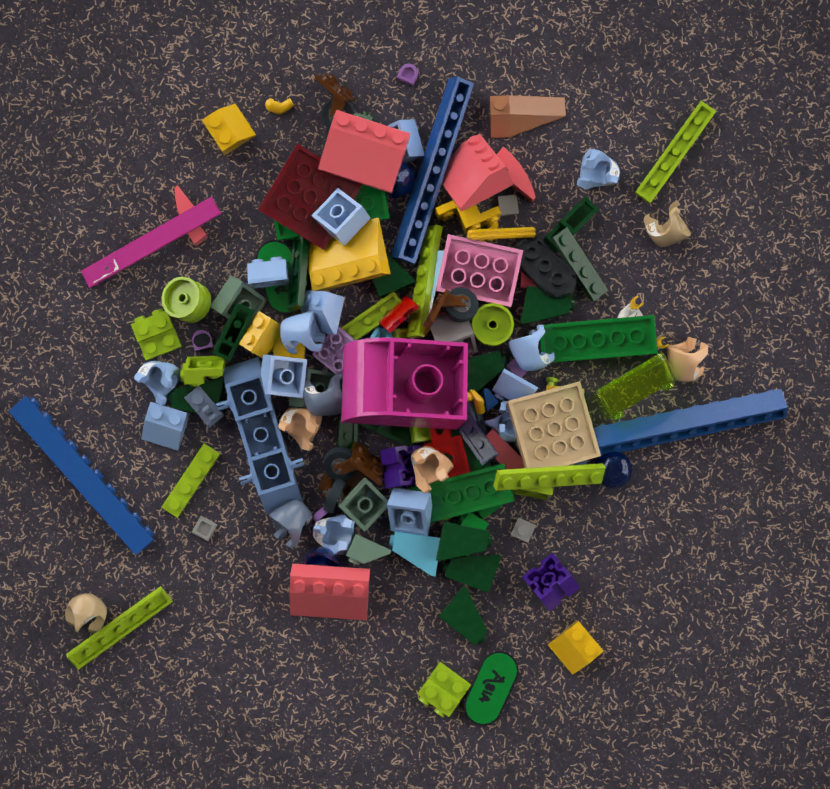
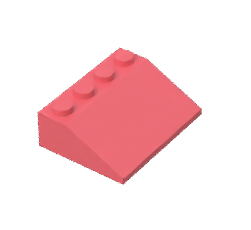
M336 110L318 170L392 194L409 144L410 133Z
M480 134L471 136L467 141L463 142L450 157L441 183L461 212L513 185L506 166Z
M292 564L290 574V615L367 620L370 569Z

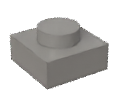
M518 517L510 535L528 543L536 525Z

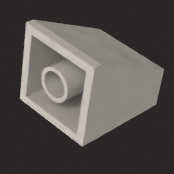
M446 314L437 315L430 328L434 341L468 343V355L478 352L475 336L469 321L460 323L451 320Z

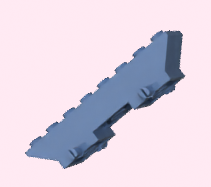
M259 357L225 367L223 376L227 400L216 403L218 411L230 407L241 434L250 466V474L239 477L241 485L253 482L266 515L294 499L303 502L294 474V468L305 466L304 462H302L303 458L294 461L290 460L282 431L278 428L279 422L271 395L265 394Z

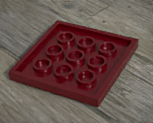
M297 143L263 199L258 211L324 250L332 236L312 217L313 213L337 188L354 200L363 184L318 170L321 158Z

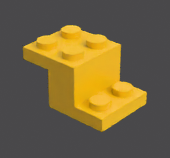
M450 201L436 207L435 215L438 221L443 219V222L454 218L453 215L456 214L466 234L468 230L480 229L485 225L490 227L494 223H498L501 211L496 206L480 213L477 205H474L461 212L456 203Z

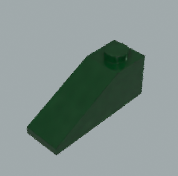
M236 303L213 347L212 354L230 362L255 310Z

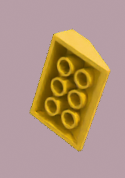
M379 218L369 220L345 246L334 237H331L324 250L309 242V277L312 291H328L391 274Z

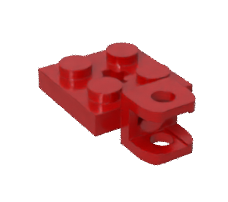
M430 428L432 442L424 444V446L433 447L443 455L448 453L449 456L452 455L453 457L450 460L453 468L447 473L448 478L470 473L462 436L452 437L450 429H443V433L440 434L437 432V428Z

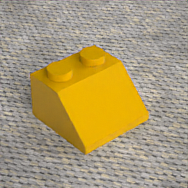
M236 104L218 109L202 119L203 124L224 156L256 136Z
M258 311L239 344L263 358V354L268 355L279 337L281 324Z
M578 620L548 644L572 675L591 663L603 652V649Z

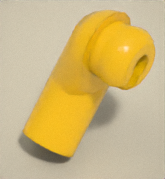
M290 98L282 103L273 99H268L265 102L266 109L278 115L294 107Z
M469 389L467 392V402L472 400L475 404L476 413L483 414L485 412L484 399L475 390Z

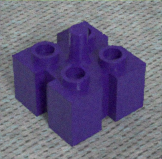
M424 445L399 446L380 450L382 466L386 465V473H383L385 489L416 486L411 455L416 449L424 447Z
M553 553L540 562L542 566L537 570L533 567L522 576L549 612L562 603L560 599H563L564 595L569 597L580 589L573 576L563 567Z

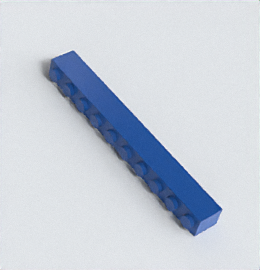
M458 76L448 79L424 152L425 156L422 158L390 256L406 264L416 263L474 83Z
M772 389L763 393H752L744 397H733L720 402L713 401L710 404L694 405L691 408L675 409L671 412L637 417L633 420H622L608 425L602 424L593 429L601 456L784 419L787 418L788 407L782 389Z
M25 396L8 412L135 555H139L156 540L153 537L155 533L149 526L144 527L140 522L142 518L135 511L132 513L127 508L129 504L123 497L118 498L115 494L117 490L112 484H106L103 481V474L97 468L94 470L89 465L91 463L89 458L85 454L82 456L77 451L78 446L72 440L68 441L64 437L65 431L59 425L56 427L51 422L53 418L46 411L43 413L40 410V403L34 397Z

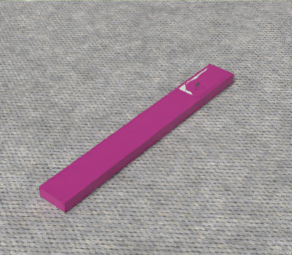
M210 197L81 270V273L89 288H92L221 215V212L213 197Z

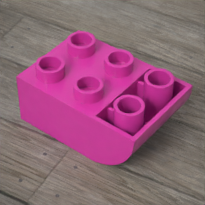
M367 338L347 343L343 348L341 423L457 430L467 420L468 343L404 338Z

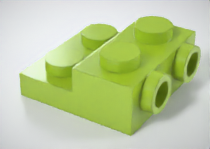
M163 309L153 311V316L145 318V316L137 317L134 319L135 323L131 324L146 361L182 347L171 317Z
M218 356L187 357L186 363H183L180 372L181 382H184V385L190 384V386L195 387L204 384L206 377L211 379L223 376L226 360Z
M439 662L417 694L420 696L418 700L426 706L431 704L436 707L434 711L441 717L445 715L449 717L471 684L442 662Z

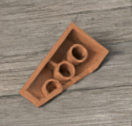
M506 95L490 96L489 99L491 138H510L519 133L566 117L565 97Z

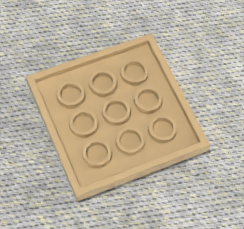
M580 381L506 401L525 468L568 466L601 456Z

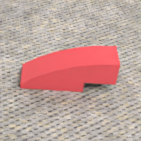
M502 147L496 155L506 166L513 183L512 187L533 203L536 196L526 172L515 157L506 148Z
M175 186V200L180 215L194 207V205L179 186ZM201 227L188 233L196 246L208 238Z
M492 429L486 436L499 453L494 459L499 464H506L507 469L525 468L522 457Z

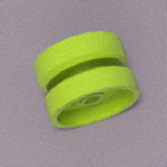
M183 276L168 282L161 297L165 312L171 317L187 323H195L203 319L211 306V295L208 289L201 283Z
M490 303L478 309L472 319L471 328L476 340L481 344L490 347L499 346L506 342L513 333L514 320L506 307L501 304ZM491 321H495V328L489 326Z

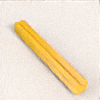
M534 227L474 229L467 231V238L469 240L535 237L536 229Z

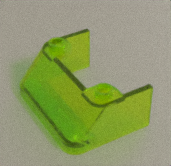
M661 352L596 390L591 396L606 421L612 417L615 421L624 416V410L662 388L666 391L673 387V382L676 379L667 358Z

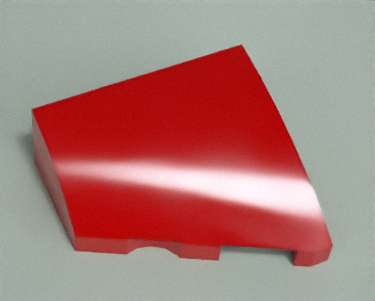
M405 296L378 322L388 333H391L413 311H416L419 306L408 296Z

